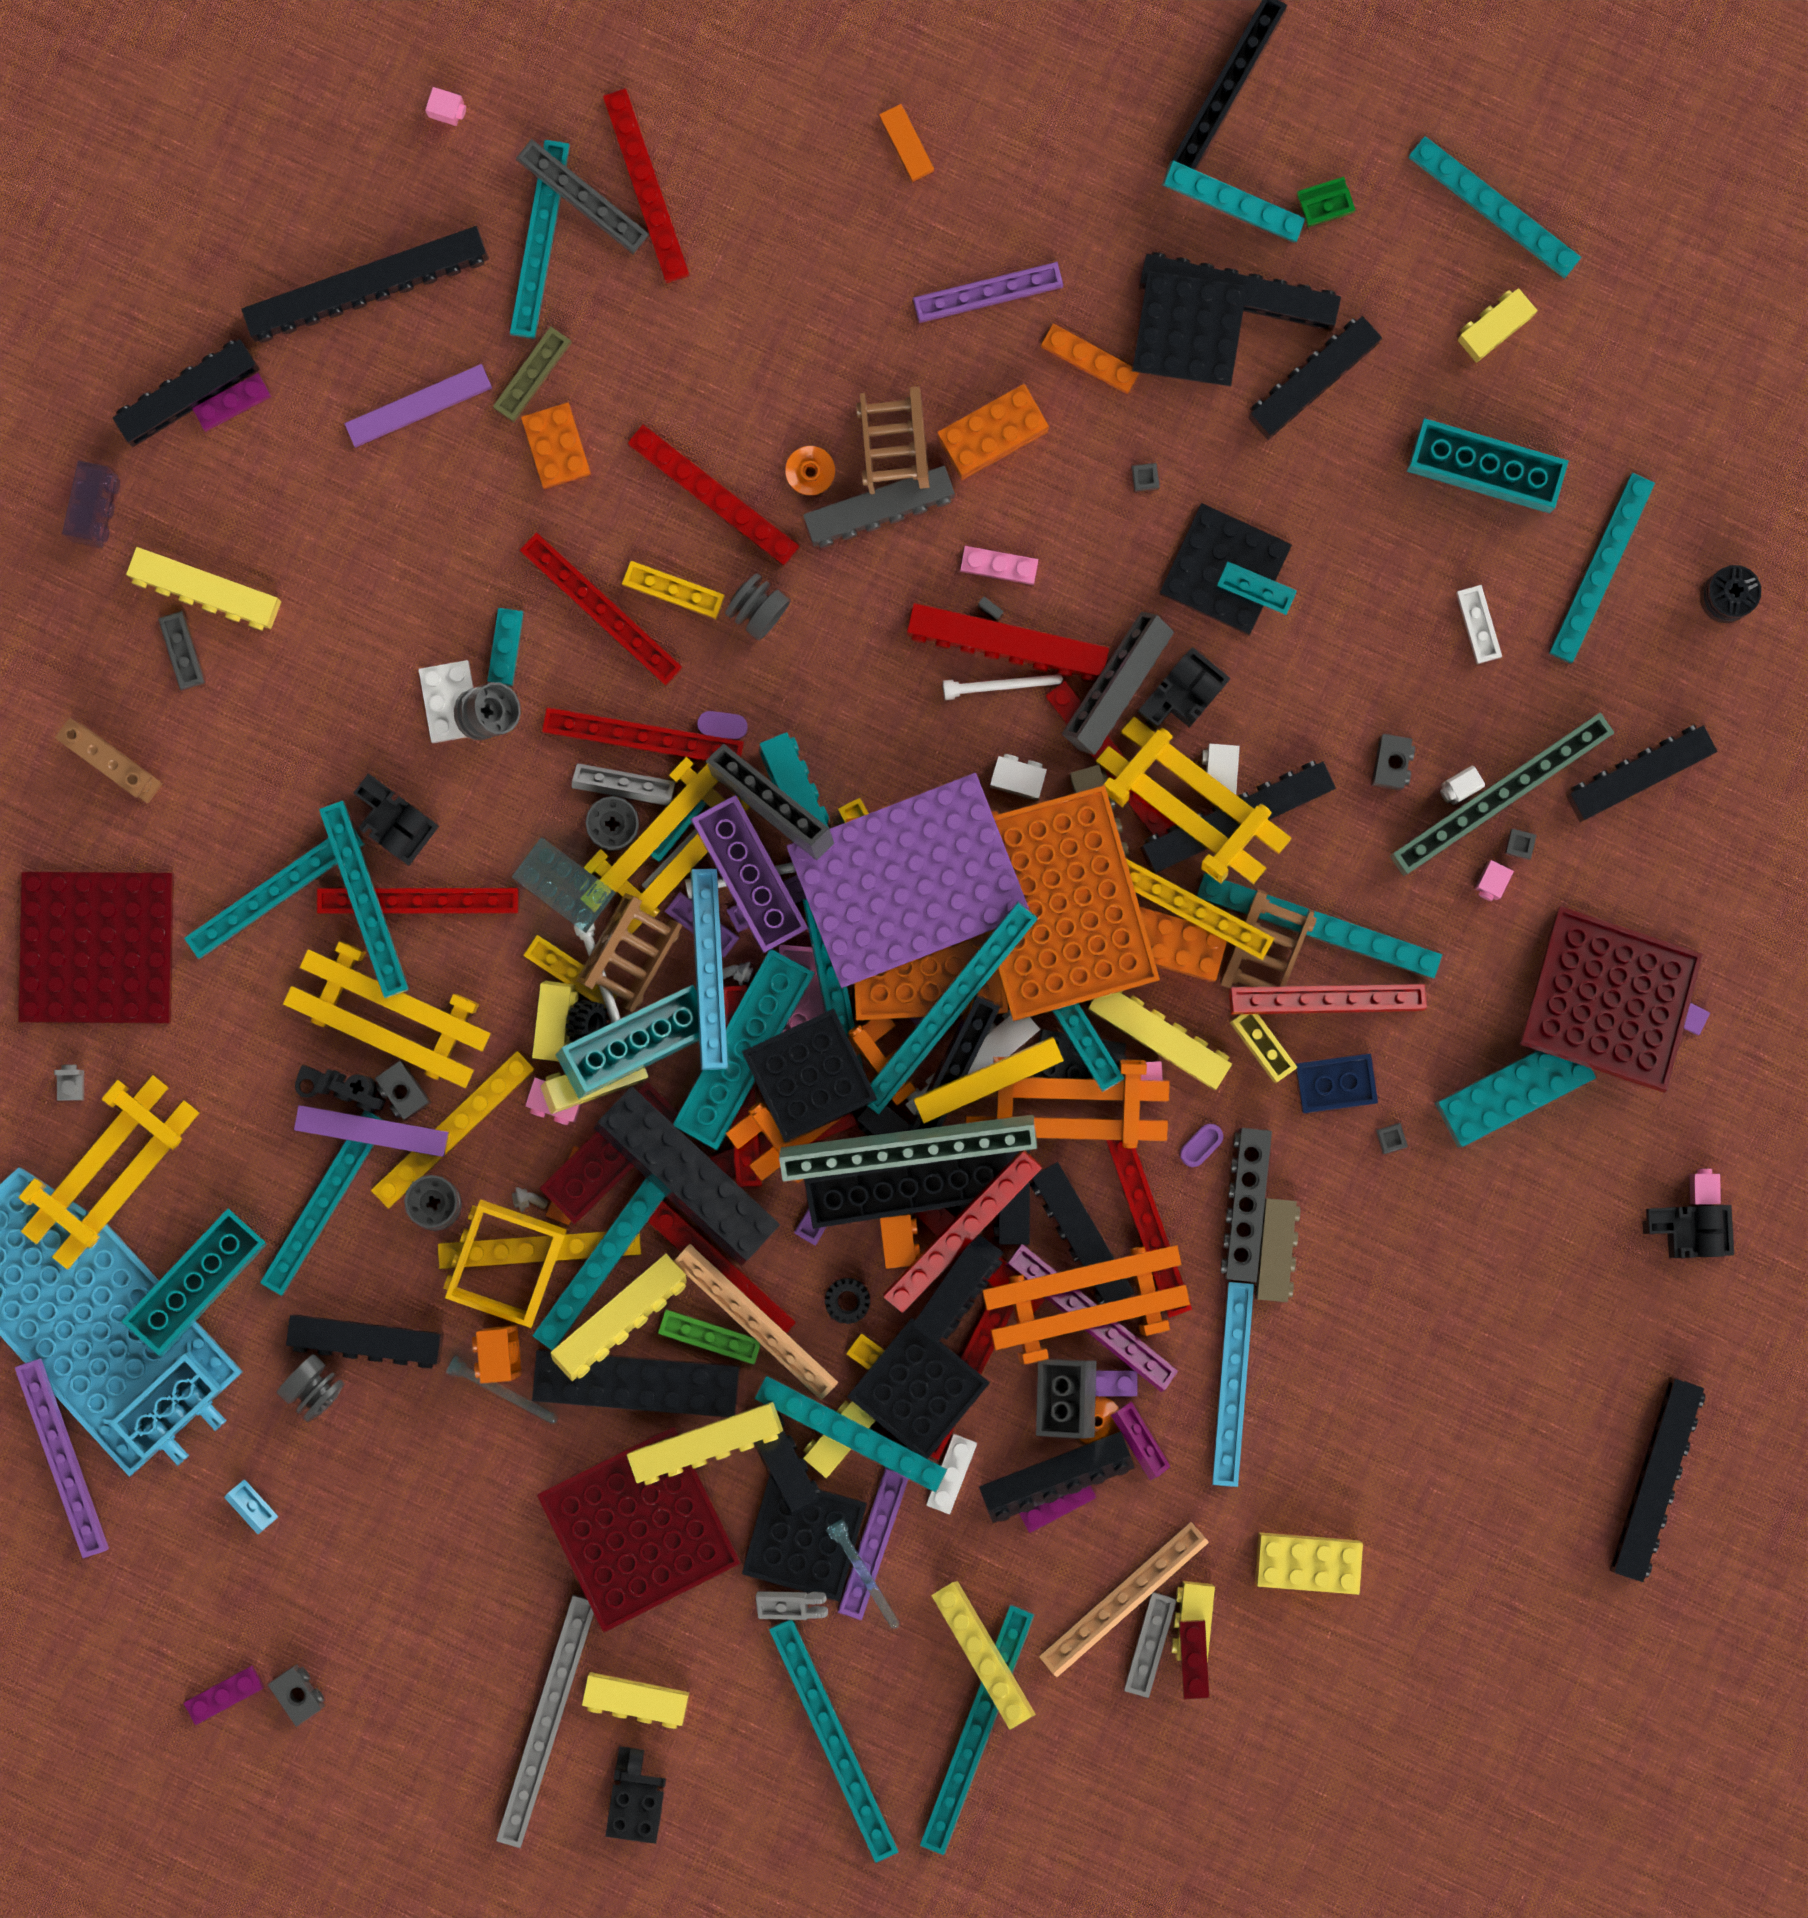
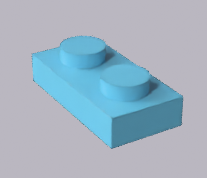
M245 1479L224 1497L257 1534H260L278 1518L277 1514Z

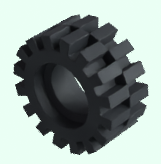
M579 1000V1003L573 1004L574 1008H570L571 1016L567 1015L566 1020H569V1024H566V1028L569 1031L566 1033L570 1037V1042H574L609 1025L607 1020L610 1017L605 1015L608 1012L607 1008H604L605 1005L598 1002Z
M853 1278L840 1279L834 1282L826 1292V1310L830 1317L839 1323H856L869 1310V1292L860 1281ZM844 1291H851L857 1297V1306L851 1311L842 1310L838 1305V1296Z

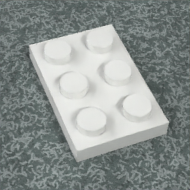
M465 660L419 669L431 742L438 743L466 738L458 729L454 720V706L461 693L474 688L469 661Z

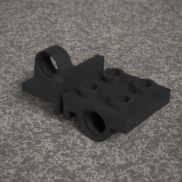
M1192 647L1142 705L1138 713L1147 719L1146 723L1154 730L1159 727L1170 712L1190 728L1231 678Z
M368 773L354 791V794L373 809L358 829L365 833L370 828L372 830L369 834L370 838L410 866L439 825L400 796L395 801L392 800L391 797L394 795V792Z
M1040 1030L1039 1042L1054 1037L1064 1061L1034 1074L1033 1077L1094 1079L1066 1033ZM1101 1039L1119 1068V1059L1126 1060L1127 1057L1125 1055L1126 1043Z
M302 1065L295 1082L297 1094L304 1098L314 1097L317 1093L329 1095L330 1090L335 1091L334 1097L346 1102H351L352 1099L358 1101L356 1106L369 1112H374L375 1109L382 1110L386 1100L375 1096L377 1091L375 1081L371 1077L364 1075H352L344 1083L347 1075L336 1070L327 1069L324 1074ZM305 1079H310L314 1084L312 1092L308 1094L303 1093L300 1089L301 1082ZM362 1081L361 1086L364 1087V1091L357 1092V1084Z
M1732 1205L1646 1209L1647 1221H1643V1234L1667 1233L1669 1258L1734 1255Z
M619 1746L614 1780L621 1781L620 1785H613L605 1837L656 1844L664 1792L658 1791V1787H665L666 1779L641 1775L645 1751L643 1749Z

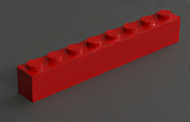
M917 603L913 604L907 630V636H911V640L914 642L926 643V640L936 642L935 646L950 649V646L959 647L962 653L974 655L975 651L985 653L984 657L988 659L999 660V657L1009 659L1008 662L1014 665L1023 666V663L1033 664V668L1036 670L1047 671L1048 668L1058 670L1057 674L1072 677V674L1082 676V680L1094 683L1105 668L1109 647Z

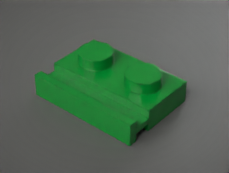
M1345 177L1315 185L1296 193L1307 228L1355 213L1356 211L1345 182Z

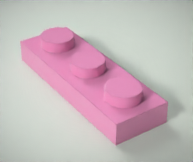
M965 546L960 572L1034 585L1039 559Z

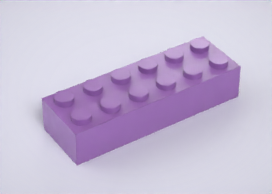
M736 795L690 819L762 952H766L808 929Z

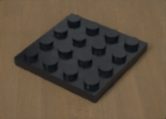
M1148 271L1132 372L1231 387L1247 286Z
M1201 503L1159 594L1250 636L1264 605L1217 586L1227 562H1230L1276 581L1292 544Z
M834 1009L742 1051L785 1144L877 1101V1097Z
M911 1318L847 1397L909 1449L928 1459L990 1382L941 1341L935 1343L912 1326L915 1320Z
M769 1475L742 1574L807 1593L823 1592L826 1594V1598L840 1602L867 1502L819 1489L820 1494H818L819 1500L817 1503L791 1516Z

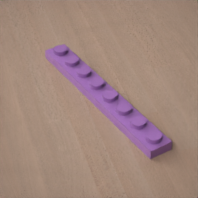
M39 1358L14 1367L82 1558L104 1552L109 1547L42 1359Z

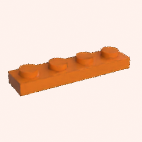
M1054 323L1041 344V347L1126 394L1130 392L1140 374L1132 372L1133 367Z

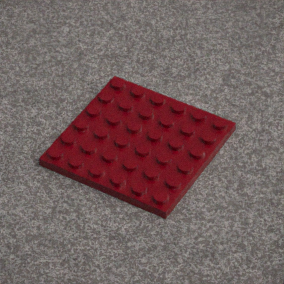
M21 872L18 1022L171 1024L174 874Z
M1560 906L1556 912L1520 1044L1665 1093L1669 1086L1703 954Z
M674 1426L537 1494L603 1633L741 1564L692 1465L683 1467L682 1473L669 1477L668 1473L660 1475L659 1481L649 1485H645L644 1481L636 1483L627 1454L677 1436L678 1433Z

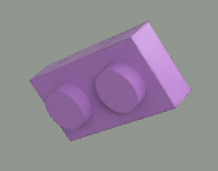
M1096 1370V1396H1137V1372L1134 1370Z

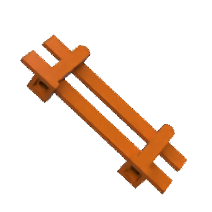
M891 1019L869 1020L862 1026L860 1024L856 1025L847 1033L856 1056L861 1053L871 1067L865 1073L869 1083L872 1082L898 1050V1048L885 1057L874 1043L896 1026ZM906 1081L889 1101L890 1104L897 1106L915 1092L916 1089L911 1082ZM758 1102L748 1110L749 1115L725 1134L737 1149L762 1131L773 1146L749 1164L758 1178L763 1181L780 1167L779 1154L781 1147L810 1144L841 1118L785 1144L766 1102L763 1104ZM803 1179L792 1180V1181H793V1182H796V1183H799V1182H801Z
M993 1056V1063L1006 1057ZM1120 1059L1119 1070L1121 1074H1124V1080L1104 1092L1100 1090L1094 1079L1027 1077L984 1096L997 1097L996 1116L966 1115V1123L1011 1118L1013 1098L1123 1100V1119L1034 1117L1037 1138L1122 1140V1147L1137 1148L1138 1140L1167 1141L1168 1120H1139L1140 1101H1169L1170 1081L1141 1080V1075L1147 1074L1145 1060Z
M1178 1245L1148 1252L1145 1250V1246L1130 1249L1131 1254L1127 1257L1027 1280L1024 1279V1274L1009 1277V1284L982 1290L986 1310L1013 1304L1017 1324L991 1330L994 1349L999 1350L1022 1344L1023 1351L1017 1352L1019 1363L1025 1365L1049 1359L1047 1349L1040 1347L1039 1340L1140 1316H1143L1144 1323L1138 1324L1140 1334L1148 1336L1169 1331V1322L1161 1318L1160 1312L1190 1305L1186 1285L1156 1291L1152 1272L1182 1265ZM1132 1276L1135 1278L1138 1296L1034 1320L1030 1300Z

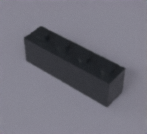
M1020 1151L1008 1152L1009 1160L1011 1161ZM1030 1181L998 1213L999 1224H994V1239H999V1244H1030Z
M778 1412L777 1414L779 1416L782 1427H784L785 1423L780 1413ZM783 1430L777 1434L779 1439L765 1444L762 1439L754 1442V1446L792 1516L817 1503L820 1490L814 1479L812 1481L809 1480L806 1474L809 1469L802 1457L798 1459L794 1451L797 1446L792 1436H786Z

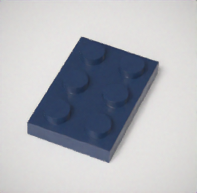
M1371 1053L1295 1064L1298 1067L1296 1068L1302 1114L1378 1103Z

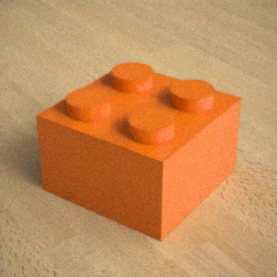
M910 1214L880 1218L886 1269L910 1266L920 1256L919 1244H914L913 1234H918L916 1218L911 1219Z

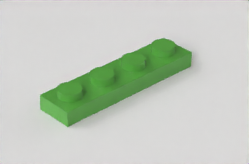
M668 1309L665 1310L658 1334L753 1365L756 1362L761 1346L754 1337Z

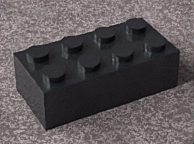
M981 1235L977 1236L967 1245L912 1326L935 1343H938L942 1338L947 1340L962 1322L960 1320L965 1313L967 1314L972 1308L976 1297L986 1288L989 1283L987 1280L1002 1265L1003 1262L999 1259L1004 1252Z

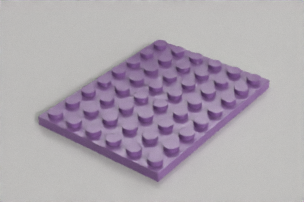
M976 773L831 828L830 832L834 844L817 861L796 843L786 846L841 988L994 930L1017 902L1029 910Z

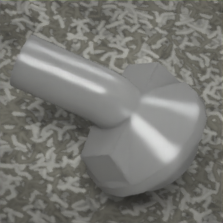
M751 962L723 968V979L734 976V979L738 980L741 986L744 981L749 983L754 971L753 968H750Z
M516 1187V1193H512L514 1207H519L521 1212L526 1207H529V1202L542 1209L548 1204L547 1199L535 1193H527V1189Z

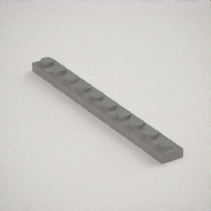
M572 1595L499 1829L497 1842L521 1848L594 1614L585 1597Z

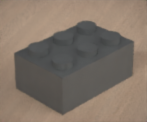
M1053 1358L1038 1361L1036 1436L1082 1439L1094 1437L1096 1361Z

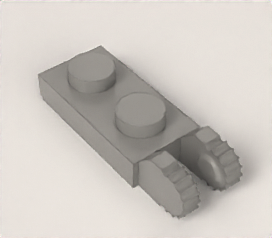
M758 1591L755 1596L759 1619L807 1620L808 1618H825L828 1615V1608L825 1606L808 1608V1604H823L827 1600L826 1594L823 1592L807 1594V1592Z

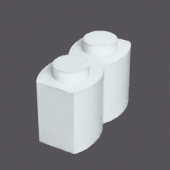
M1472 765L1442 783L1440 793L1447 803L1451 802V804L1455 805L1485 787V783L1477 769Z

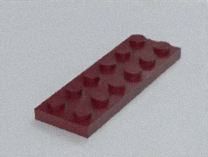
M647 1082L638 1092L673 1124L679 1113ZM596 1132L539 1189L576 1224L634 1165Z

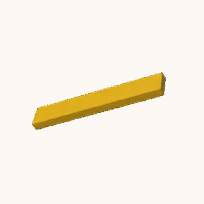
M1051 1037L918 1096L913 1100L923 1123H926L1064 1060L1054 1037Z

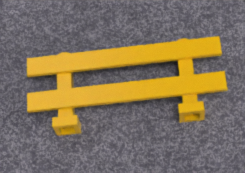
M1133 717L1121 731L1123 735L1142 748L1132 761L1129 762L1109 746L1096 760V763L1116 777L1115 780L1109 777L1103 784L1106 787L1108 797L1123 807L1129 800L1128 791L1131 789L1215 854L1214 857L1208 854L1202 861L1201 869L1221 884L1227 878L1229 870L1227 867L1230 866L1254 884L1264 873L1266 867L1245 852L1243 848L1256 836L1276 853L1280 854L1292 838L1268 820L1272 813L1265 805L1259 804L1255 809L1170 745L1169 741L1173 737L1166 729L1161 728L1155 733L1137 718ZM1157 760L1240 824L1239 828L1230 838H1227L1144 774V772Z
M685 757L671 772L669 777L676 783L681 780L687 786L618 861L611 866L606 861L609 856L600 849L584 866L591 875L596 872L602 877L581 899L595 913L618 892L622 897L627 893L641 900L640 910L655 918L660 912L657 908L659 904L707 854L708 851L697 833L643 893H640L627 881L701 800L710 808L725 801L713 789L718 780L711 775L707 764L697 774L691 769L694 764ZM737 796L744 811H746L750 806ZM636 918L632 919L627 927L628 932L633 934L642 922Z
M339 941L335 951L340 954L335 962L312 950H307L300 968L328 981L320 998L291 986L283 1005L312 1017L310 1022L318 1026L325 1027L327 1024L426 1070L424 1074L438 1080L440 1076L463 1088L467 1087L474 1069L458 1063L449 1057L457 1040L483 1052L491 1033L466 1022L469 1013H476L479 1007L478 1003L459 994H453L449 1003L454 1005L451 1014H448L403 992L389 998H384L377 980L352 969L355 961L363 960L365 951L344 941ZM343 988L440 1032L441 1035L434 1051L335 1006Z
M154 1075L151 1076L134 1098L126 1093L129 1088L119 1080L108 1090L102 1100L112 1108L115 1105L119 1106L123 1111L51 1196L44 1191L47 1186L34 1178L18 1197L25 1204L31 1206L34 1203L40 1208L21 1230L35 1244L40 1242L56 1222L71 1233L52 1256L67 1270L87 1247L92 1248L100 1238L98 1236L100 1231L169 1149L174 1150L181 1143L183 1138L180 1136L200 1114L184 1100L165 1123L149 1112L169 1089ZM140 1123L154 1136L87 1216L80 1221L67 1208Z

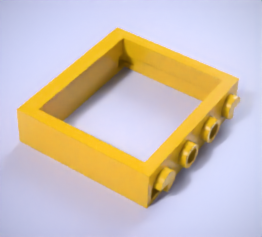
M480 1199L478 1206L473 1205L468 1217V1220L472 1221L470 1229L464 1228L459 1242L464 1244L461 1253L456 1251L451 1266L456 1267L453 1276L448 1275L443 1289L448 1291L445 1298L532 1328L567 1229ZM483 1213L553 1237L527 1311L457 1287Z

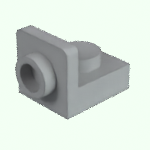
M61 1065V1070H54V1075H57V1101L84 1100V1070H77V1065Z

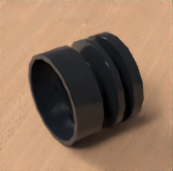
M1729 565L1717 571L1704 583L1700 592V603L1704 612L1711 619L1720 623H1733L1751 613L1758 606L1761 599V584L1758 577L1750 569L1741 565ZM1729 590L1737 591L1738 595L1730 594Z

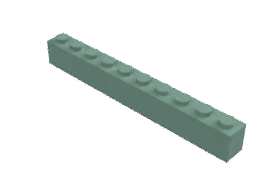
M1600 712L1391 854L1390 858L1404 877L1613 735L1614 731Z
M1034 1115L781 1147L779 1161L782 1180L791 1181L1037 1149V1136Z

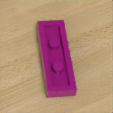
M257 373L192 409L206 432L270 398L271 395L261 376Z
M1132 1402L1124 1405L1111 1415L1150 1481L1171 1467Z
M1091 1486L1081 1489L1078 1493L1067 1494L1052 1503H1044L1034 1507L1029 1512H1021L1019 1514L1028 1532L1031 1533L1097 1497Z
M252 1665L185 1701L184 1705L194 1724L197 1725L262 1690L264 1686Z

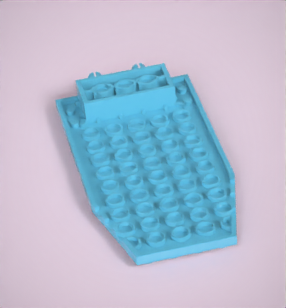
M18 1167L0 1184V1336L25 1363L39 1358L42 1359L54 1395L129 1477L159 1450H164L176 1465L179 1466L184 1459L189 1457V1454L174 1440L175 1435L196 1415H201L214 1431L219 1429L227 1420L212 1406V1400L243 1371L197 1321L162 1357L157 1355L121 1322L159 1280L108 1224L98 1234L100 1238L92 1248L87 1247L68 1270L52 1258L55 1252L71 1235L60 1224L56 1222L38 1244H35L25 1236L21 1230L40 1208L34 1203L31 1206L27 1205L18 1198L31 1181L36 1178L26 1170ZM45 1184L47 1187L44 1191L51 1196L55 1189ZM72 1202L67 1208L80 1221L89 1213L75 1202Z

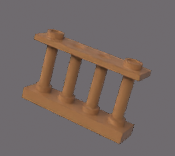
M919 386L909 387L910 397H906V400L867 404L865 393H860L861 403H856L857 417L862 418L866 470L862 471L863 485H868L870 494H875L874 482L905 478L918 480L920 489L930 488L922 399ZM902 410L912 412V419L908 420L907 423L869 427L868 414ZM908 432L909 435L914 434V442H910V445L871 449L870 437ZM906 455L916 457V465H912V468L873 472L872 459Z
M72 718L68 719L55 737L134 797H139L146 803L151 801L163 785L162 782L83 724L80 725Z
M1257 889L1244 922L1274 937L1273 942L1293 950L1288 962L1285 963L1267 955L1261 960L1234 946L1220 981L1221 985L1231 988L1232 983L1237 984L1239 982L1250 987H1285L1307 931L1312 932L1317 918L1313 917L1314 910L1308 909L1306 916L1269 903L1270 900L1266 899L1267 892ZM1267 912L1301 925L1302 927L1297 939L1295 940L1260 926V923L1257 922L1259 914ZM1249 959L1283 972L1279 985L1275 986L1241 973L1242 970L1238 969L1241 960L1246 961Z
M625 893L576 981L590 989H593L597 984L624 999L621 1007L634 1012L643 1002V994L672 943L676 942L679 938L682 924L669 919L667 925L640 910L641 900ZM636 918L661 933L655 946L628 932L627 927L632 919ZM623 940L649 955L642 969L615 954V948L619 941ZM611 962L637 977L630 990L603 976L602 971L607 963Z

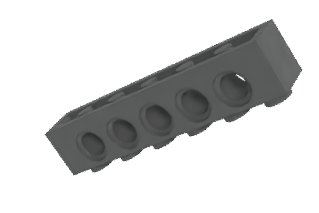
M1239 1128V1133L1235 1132L1233 1147L1237 1148V1158L1232 1157L1231 1173H1235L1234 1183L1229 1184L1228 1198H1232V1206L1227 1208L1226 1223H1230L1229 1233H1224L1223 1248H1227L1226 1258H1222L1220 1273H1224L1225 1279L1257 1282L1272 1131ZM1248 1147H1253L1257 1151V1158L1252 1162L1247 1161L1244 1157V1151ZM1246 1172L1252 1173L1255 1178L1253 1185L1250 1187L1244 1186L1241 1181L1242 1175ZM1244 1197L1249 1198L1252 1202V1207L1247 1212H1243L1239 1208V1201ZM1242 1222L1248 1224L1250 1229L1245 1237H1240L1236 1232L1238 1224ZM1242 1247L1246 1250L1247 1257L1243 1262H1237L1234 1259V1252L1237 1248Z

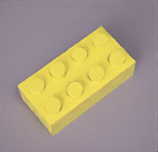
M1258 1532L1255 1584L1258 1587L1359 1595L1363 1543L1359 1540Z

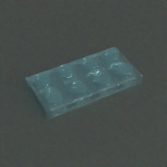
M542 837L512 876L513 879L585 933H587L616 893Z

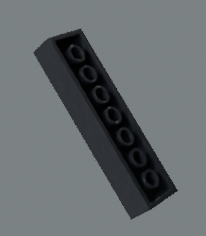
M632 1086L594 1126V1129L741 1266L747 1262L780 1226L770 1214Z
M1000 1153L804 1179L812 1228L970 1204L1010 1162L1009 1154Z
M536 1350L532 1401L717 1417L736 1415L740 1365L607 1355L602 1361L598 1362L596 1360L589 1366L590 1370L585 1376L580 1379L577 1377L571 1381L552 1360V1350Z

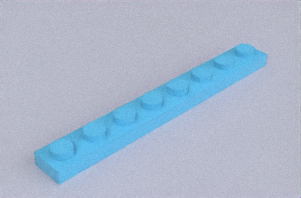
M692 869L690 873L701 1070L727 1069L717 869Z
M1228 1282L1212 1485L1238 1487L1254 1284Z

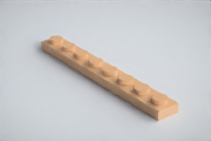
M691 1244L674 1260V1263L820 1400L837 1385V1380Z
M1190 1522L1040 1655L1041 1660L1058 1677L1209 1543L1208 1540Z

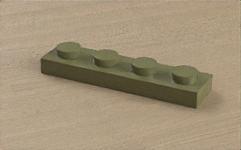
M550 326L493 405V408L514 423L572 343L571 340Z

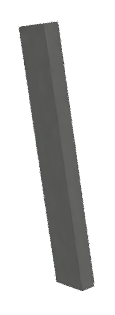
M531 139L516 157V161L633 255L649 236V233L534 140Z

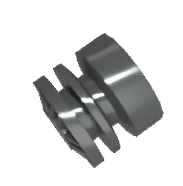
M756 573L747 582H744L733 595L725 615L732 618L739 612L735 619V623L738 625L748 618L750 621L745 629L746 632L760 641L784 614L791 599L778 589L767 596L766 593L770 583L766 581L758 588L762 581V576Z
M491 682L461 693L454 706V720L458 729L466 737L473 740H485L512 731L518 724L521 714L520 702L515 692L509 686L499 682Z
M614 796L602 798L595 802L588 811L586 818L587 833L593 843L600 848L610 851L621 850L630 845L637 836L639 828L637 812L623 798ZM610 818H615V821L620 823L619 827H615V831H610V828L605 826L606 822H610Z
M435 1175L423 1176L412 1182L406 1191L404 1200L405 1209L410 1219L422 1228L432 1231L444 1230L453 1225L460 1216L462 1208L461 1196L456 1187L443 1177ZM432 1198H435L437 1201H441V1203L437 1205V1210L433 1209L432 1207H429V1205L432 1204Z
M314 1354L306 1359L276 1392L287 1404L299 1398L301 1403L298 1405L296 1412L299 1414L308 1407L309 1410L303 1417L307 1423L324 1413L338 1398L341 1389L345 1385L340 1379L333 1386H330L329 1384L336 1375L331 1373L322 1378L320 1375L326 1365Z

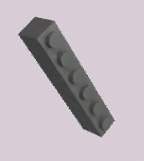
M942 466L928 471L930 488L920 489L918 480L907 478L875 489V494L867 492L803 514L813 547L819 545V548H824L832 545L835 539L842 537L843 540H847L857 536L858 531L864 529L867 532L874 531L881 527V523L890 521V524L897 523L904 519V515L913 513L914 516L920 515L928 511L927 507L936 504L937 507H943L950 504L951 499L955 497V493L946 467Z
M1141 611L1062 732V735L1079 751L1093 755L1096 754L1111 729L1115 726L1116 721L1128 706L1129 701L1141 686L1149 670L1154 666L1162 650L1167 646L1174 631L1158 615Z
M725 744L719 747L706 760L711 775L816 861L834 844L830 829Z

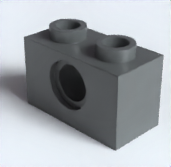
M1388 734L1380 736L1371 786L1401 791L1405 785H1409L1411 771L1407 769L1409 760L1413 761L1415 746H1412L1413 739ZM1394 756L1400 760L1399 769H1393L1389 766V757Z
M402 1061L397 1062L375 1078L378 1082L375 1086L383 1098L387 1096L392 1102L390 1109L398 1119L402 1117L403 1120H408L432 1103ZM399 1085H404L407 1088V1095L403 1099H398L395 1095V1090Z
M297 1664L268 1684L296 1727L325 1707L323 1694L318 1688L314 1689L309 1682L311 1679L310 1675L304 1667L300 1668ZM298 1687L304 1691L305 1696L303 1700H298L293 1696L294 1688Z

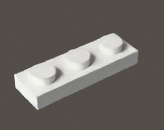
M1482 585L1457 591V599L1476 664L1501 658V650Z
M953 1434L941 1465L948 1470L937 1492L931 1491L927 1506L950 1515L977 1442Z

